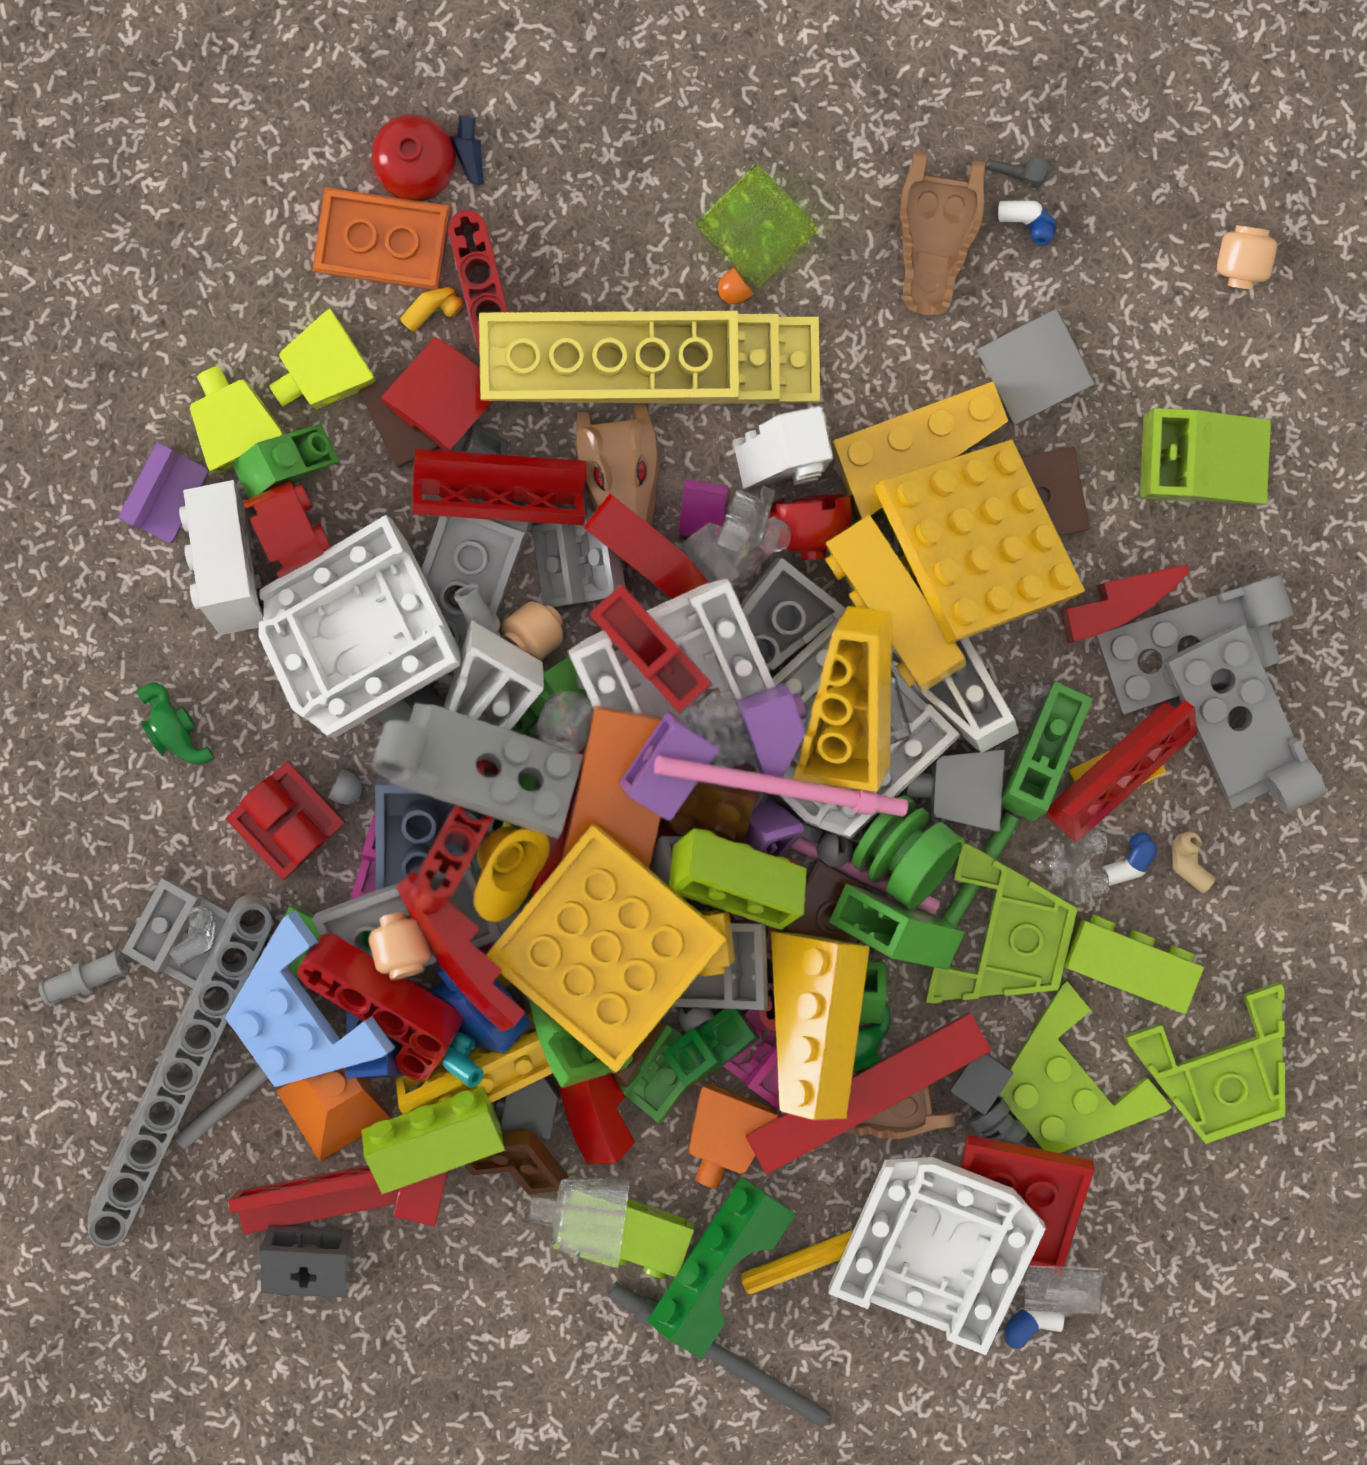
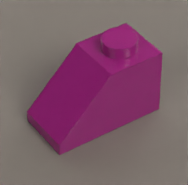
M685 479L678 535L680 538L687 539V547L711 550L712 543L722 544L730 496L728 486Z

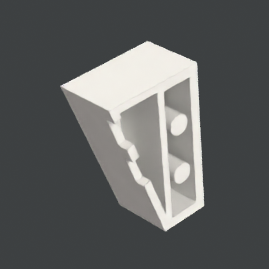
M821 406L778 415L759 425L760 434L757 435L756 430L745 433L744 438L733 440L743 489L793 479L794 486L813 483L819 480L818 477L826 470L832 460Z
M234 480L183 490L185 506L180 507L179 512L185 532L189 531L190 545H185V557L189 569L194 570L196 583L190 584V595L194 608L201 609L219 635L259 628V622L263 621V611L259 606L257 589L262 588L259 575L254 574L251 549H254L241 491Z
M471 620L460 654L462 665L455 670L444 708L511 730L544 689L543 662Z
M967 637L955 642L965 657L966 665L923 693H921L916 684L910 688L927 705L930 703L961 736L980 753H983L1018 734L1019 731L1014 717ZM891 648V669L902 679L895 665L900 663V660Z

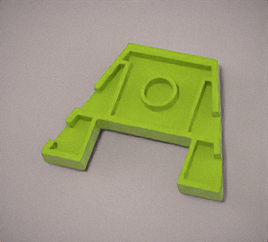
M965 842L962 852L955 863L952 878L956 881L995 889L976 971H970L950 966L948 970L932 967L925 1001L934 1004L942 1003L945 1000H972L983 996L1002 994L1010 996L1059 990L1078 910L1077 907L968 842Z
M1066 980L1060 984L1059 990L1055 992L1046 1010L1043 1011L1036 1022L1033 1031L1010 1064L1009 1069L1013 1072V1075L999 1094V1097H1003L1009 1105L1011 1112L1021 1121L1041 1148L1055 1153L1065 1152L1167 1112L1172 1108L1146 1076L1114 1103H1111L1062 1045L1059 1037L1092 1011Z
M1276 982L1242 994L1256 1036L1179 1063H1175L1162 1024L1157 1023L1123 1035L1129 1047L1205 1144L1286 1117L1285 1062H1283L1285 1021L1282 1020V1000L1285 999L1282 983Z

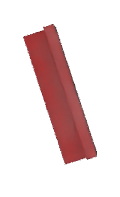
M415 449L412 475V514L584 526L585 508L583 492L587 473L586 461ZM422 494L438 495L443 499L425 500L422 499ZM469 498H481V499H483V500L486 501V502H485V503H472V502L469 501L468 499H469ZM512 501H524L525 503H527V504H529V505H528V506H515V505L512 504L511 502H512ZM553 504L573 505V509H558Z
M1186 700L1176 708L1166 701L1162 703L1052 802L1045 813L1046 818L1076 843L1079 842L1198 734L1195 707Z
M363 1165L239 1190L228 1202L231 1213L239 1212L244 1235L267 1230L268 1225L289 1226L394 1205L397 1202L399 1189L382 1194L369 1166Z

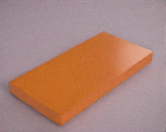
M594 705L561 862L591 825L596 824L648 869L650 868L661 816L628 797L619 781L662 720L661 717Z

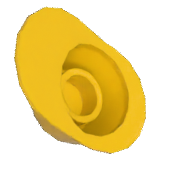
M505 823L501 828L491 832L482 841L477 855V862L482 872L474 890V906L478 915L486 921L498 922L510 917L520 908L549 856L550 843L547 835L527 828L519 829L510 823Z

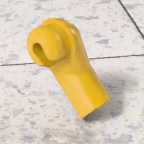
M450 287L424 292L400 317V320L409 330L416 332L430 315L436 311L442 310L447 317L456 316L463 309L464 301L456 295L457 291Z

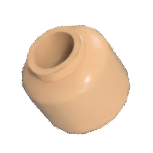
M1236 225L1235 231L1227 232L1223 236L1217 262V271L1219 274L1229 277L1228 286L1253 290L1254 282H1264L1270 278L1277 250L1276 241L1269 237L1270 230Z
M531 601L522 605L503 621L501 626L502 638L542 661L561 645L564 637L561 627L563 620L558 611L552 606H544L541 603Z
M405 912L394 913L380 918L381 926L374 929L369 935V944L377 971L382 974H389L391 980L402 979L423 972V964L430 960L431 951L417 922L414 919H406Z

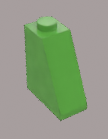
M845 884L829 923L892 959L945 970L949 969L965 931L936 915L933 916L917 908L909 910L898 901L850 884Z

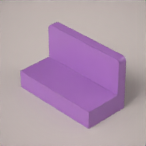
M157 442L118 518L168 543H172L182 526L179 509L185 506L183 490L201 487L209 474V470Z
M667 711L619 781V784L628 797L666 820H671L698 781L656 774L654 772L656 758L663 756L709 765L718 753V748L710 741L690 730L681 718Z

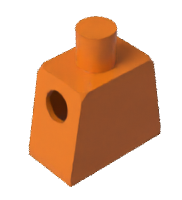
M702 1080L688 1144V1153L702 1159L695 1181L704 1186L718 1189L726 1169L744 1174L756 1156L746 1139V1134L777 1118V1109Z

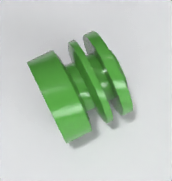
M904 795L899 798L908 801L906 815L902 817L881 813L866 830L853 854L851 864L861 873L869 870L868 877L874 883L882 881L892 873L886 888L887 893L907 909L912 910L924 902L947 876L962 852L965 841L942 822L934 824L924 832L930 814L924 808L915 810V801Z

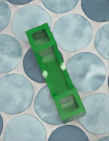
M741 1177L647 1322L670 1342L702 1359L726 1323L720 1310V1294L728 1274L746 1256L761 1250H773L796 1213Z

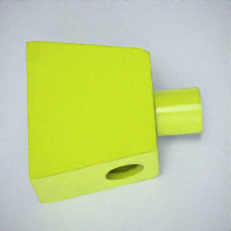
M328 309L280 352L279 356L289 373L270 384L269 387L282 407L304 395L309 404L317 410L356 394L378 381L331 309Z
M220 366L209 368L197 376L206 397L192 403L190 411L207 467L212 473L219 475L233 468L231 463L256 443L286 434L251 385L244 379L229 385Z

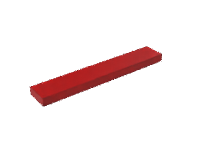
M968 1012L853 1075L846 1119L814 1120L786 1112L746 1134V1139L767 1175L992 1050L972 1014Z

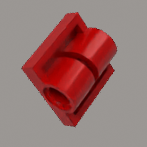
M286 761L275 773L253 788L241 800L239 806L225 818L282 880L289 877L347 823L291 761Z

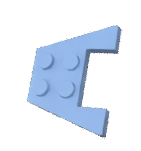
M296 911L282 919L225 1016L274 1087L381 1058L395 1049L373 1017H370L340 1039L289 969V965L318 943Z

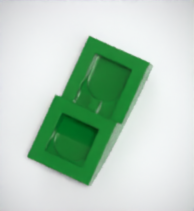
M724 1009L700 1029H691L663 1051L662 1055L684 1088H688L738 1056L758 1041L760 1036L741 1009Z

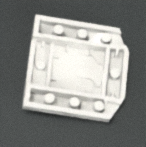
M386 515L325 550L323 555L260 589V599L264 601L263 621L259 622V638L292 710L310 721L321 732L331 738L340 736L462 665L460 650L408 542L394 521Z
M727 578L704 584L647 610L714 684L682 713H678L604 631L586 638L568 651L593 707L596 705L661 718L664 717L667 711H670L681 718L690 730L710 741L718 748V753L709 765L728 768L754 756L735 701L775 687V684L732 585Z
M841 617L832 622L772 678L775 686L784 683L792 692V695L800 694L807 712V717L801 719L805 734L808 731L812 716L811 711L820 687L821 675L833 631ZM892 669L890 768L877 791V795L895 798L960 737V734L930 703L927 705L908 687ZM804 737L783 778L793 779L802 753L801 748ZM752 756L746 759L748 764L760 774L755 757ZM838 787V788H844V789H849V790H855V789H852V788ZM779 795L806 824L848 839H852L879 813L874 812L872 815L854 813L851 807Z
M937 1158L885 1160L831 1279L828 1294L866 1309L869 1308L871 1303L946 1331L948 1341L987 1355L1045 1232L1044 1221L1013 1188Z

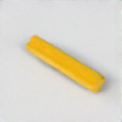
M850 1230L744 1271L741 1274V1281L746 1293L750 1295L839 1261L853 1231Z

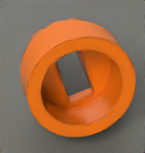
M735 267L726 272L718 283V293L721 299L726 303L734 305L741 304L754 295Z

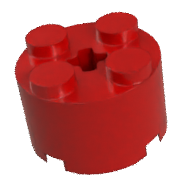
M291 480L243 501L245 509L254 506L257 515L251 517L250 521L270 563L279 560L283 567L276 571L279 578L323 555L324 550L331 547L321 523L312 526L306 513L313 506L302 484L294 487Z

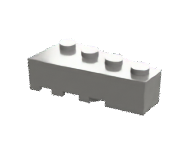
M775 558L740 603L769 672L777 668L804 644L810 642L832 622L838 620L846 611L844 606L783 558Z

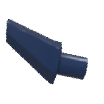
M459 115L458 133L455 136H450L453 147L467 180L477 185H483L481 140L474 138L476 117Z

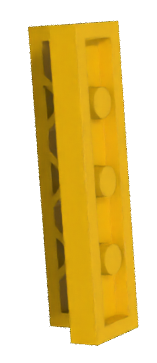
M532 1012L526 1015L532 1024L505 1053L496 1051L489 1053L491 1050L476 1046L470 1051V1061L484 1072L480 1083L473 1088L447 1071L442 1060L426 1080H412L405 1075L396 1078L398 1107L402 1114L412 1112L420 1106L431 1105L451 1098L459 1092L470 1091L484 1086L492 1103L552 1074L553 1072L546 1059L537 1032L534 1031L527 1035L530 1030L535 1028ZM425 1082L421 1087L410 1092V1088Z

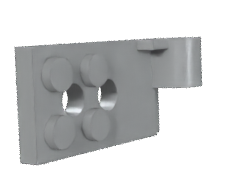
M439 517L421 571L448 627L455 634V641L460 654L467 636L466 627L468 624L461 609L453 608L448 603V589L453 585L464 587L469 584H478L491 614L497 616L512 572L516 569L520 554L529 534L526 531L531 530L533 522ZM456 668L436 680L451 685Z
M1281 574L1096 635L1095 638L1120 714L1124 715L1179 696L1163 660L1178 653V643L1185 636H1191L1199 643L1240 622L1245 624L1264 668L1281 662L1269 623L1294 615ZM1146 649L1155 651L1160 659L1158 669L1152 674L1142 672L1137 663L1139 654ZM1217 670L1212 675L1211 685L1229 680L1230 674L1228 670Z
M1239 622L1163 660L1181 701L1186 700L1195 707L1198 739L1231 809L1270 791L1279 808L1285 814H1288L1326 795V788L1318 770L1308 759L1301 741L1294 737L1245 624ZM1219 669H1227L1230 674L1228 686L1221 691H1214L1211 686L1212 675ZM1237 706H1243L1247 713L1245 722L1238 728H1231L1227 720L1229 712Z
M415 702L409 723L394 720L385 724L372 762V768L381 776L390 779L389 783L558 839L563 829L583 755L436 705H424ZM480 760H489L497 766L499 774L492 778L484 777L477 771L476 763ZM522 774L535 776L540 783V789L535 792L524 790L519 785L518 776Z
M469 864L449 902L480 928L469 941L477 948L499 940L523 909L520 906L510 917L498 922L486 921L478 915L474 906V890L478 879L471 864ZM437 871L430 884L434 890H438L445 874ZM399 882L317 912L312 920L319 935H336L373 957L371 948L362 943L360 932L373 931L380 927L379 919L390 914L405 912V916L410 917L396 888ZM432 952L430 960L423 964V966L437 962Z

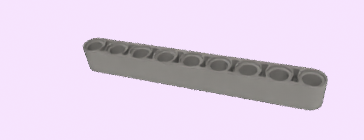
M244 895L232 905L91 1203L87 1215L88 1234L93 1244L98 1247H115L126 1237L227 1023L225 1016L248 979L272 926V917L267 904L259 896ZM255 909L263 913L262 919L256 925L246 926L240 923L242 914L247 910ZM230 948H239L245 952L241 961L235 964L224 962L222 956ZM219 986L227 991L223 999L216 1002H211L204 998L205 992L211 987ZM194 1025H204L209 1029L208 1033L201 1039L194 1040L186 1036L187 1030ZM177 1063H184L190 1066V1071L183 1077H173L168 1073L170 1067ZM161 1101L168 1102L173 1106L164 1115H156L150 1111V1108L155 1103ZM140 1140H149L154 1143V1147L145 1153H139L132 1149V1146ZM123 1178H130L136 1182L133 1188L125 1191L117 1189L114 1185ZM106 1216L114 1217L118 1220L117 1224L110 1228H102L96 1223L99 1219Z

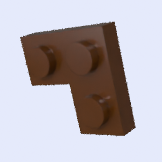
M516 1129L512 1132L502 1133L505 1151L464 1165L472 1176L510 1172L527 1194L565 1191L568 1175L532 1129Z

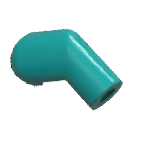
M457 1032L442 1058V1063L447 1071L473 1088L480 1083L484 1072L470 1061L471 1055L469 1053L475 1047L474 1039L462 1032Z

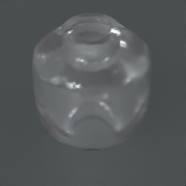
M560 691L552 694L544 702L537 721V735L540 741L567 753L582 751L587 745L591 729V718L594 709L591 701L583 694L575 691Z

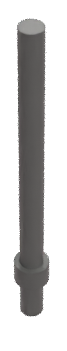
M618 1282L614 1283L608 1294V1297L634 1312V1318L647 1326L651 1325L647 1320L659 1302L647 1295L645 1298H642ZM713 1341L704 1355L821 1428L828 1421L830 1412Z

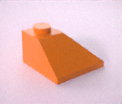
M346 1067L291 1082L276 1090L319 1162L362 1136L361 1129L370 1127L378 1121L392 1118L368 1078H346Z

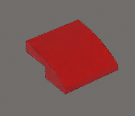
M436 337L432 339L379 399L411 428L416 425L444 451H450L493 402L481 401L480 367Z

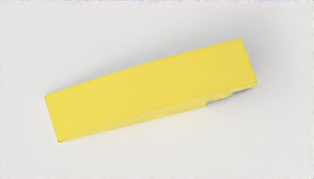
M738 311L479 313L481 401L655 404H781L820 402L819 317H779V314H738Z

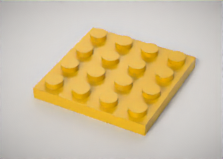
M1012 439L882 480L874 487L947 644L1070 600L1085 592Z
M593 824L485 956L502 969L501 974L616 1073L722 947L729 936L679 894L672 891L664 881L598 825Z

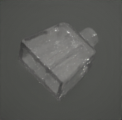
M630 1177L562 1179L559 1185L557 1200L532 1197L529 1223L554 1226L552 1248L618 1268Z

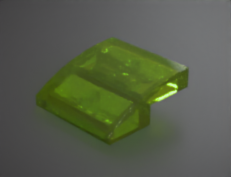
M756 164L695 223L723 255L727 256L744 277L758 289L819 230L791 197Z

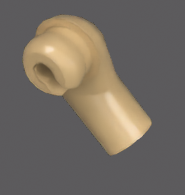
M1188 831L1179 834L1172 843V866L1179 876L1203 894L1210 889L1216 877L1198 864L1199 847L1202 846V840L1198 834Z

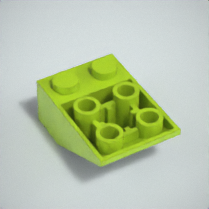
M1164 408L1150 410L1143 415L1140 499L1266 505L1271 420L1201 410Z

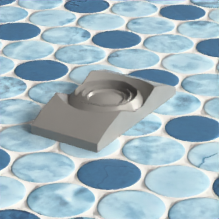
M731 919L735 961L730 966L724 967L725 973L712 976H699L698 974L673 1006L748 1010L768 1009L765 924L756 921Z

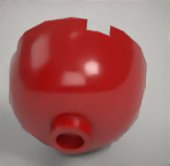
M405 114L392 118L379 129L372 144L371 163L378 182L389 194L396 198L422 202L436 197L448 187L455 171L456 153L450 136L440 124L424 115Z
M842 494L803 496L804 498L792 500V503H785V498L767 502L768 521L772 535L777 543L786 550L801 552V560L826 558V550H828L826 543L852 526V495L843 497Z

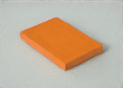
M324 187L312 271L318 274L426 290L439 289L451 207L448 205Z

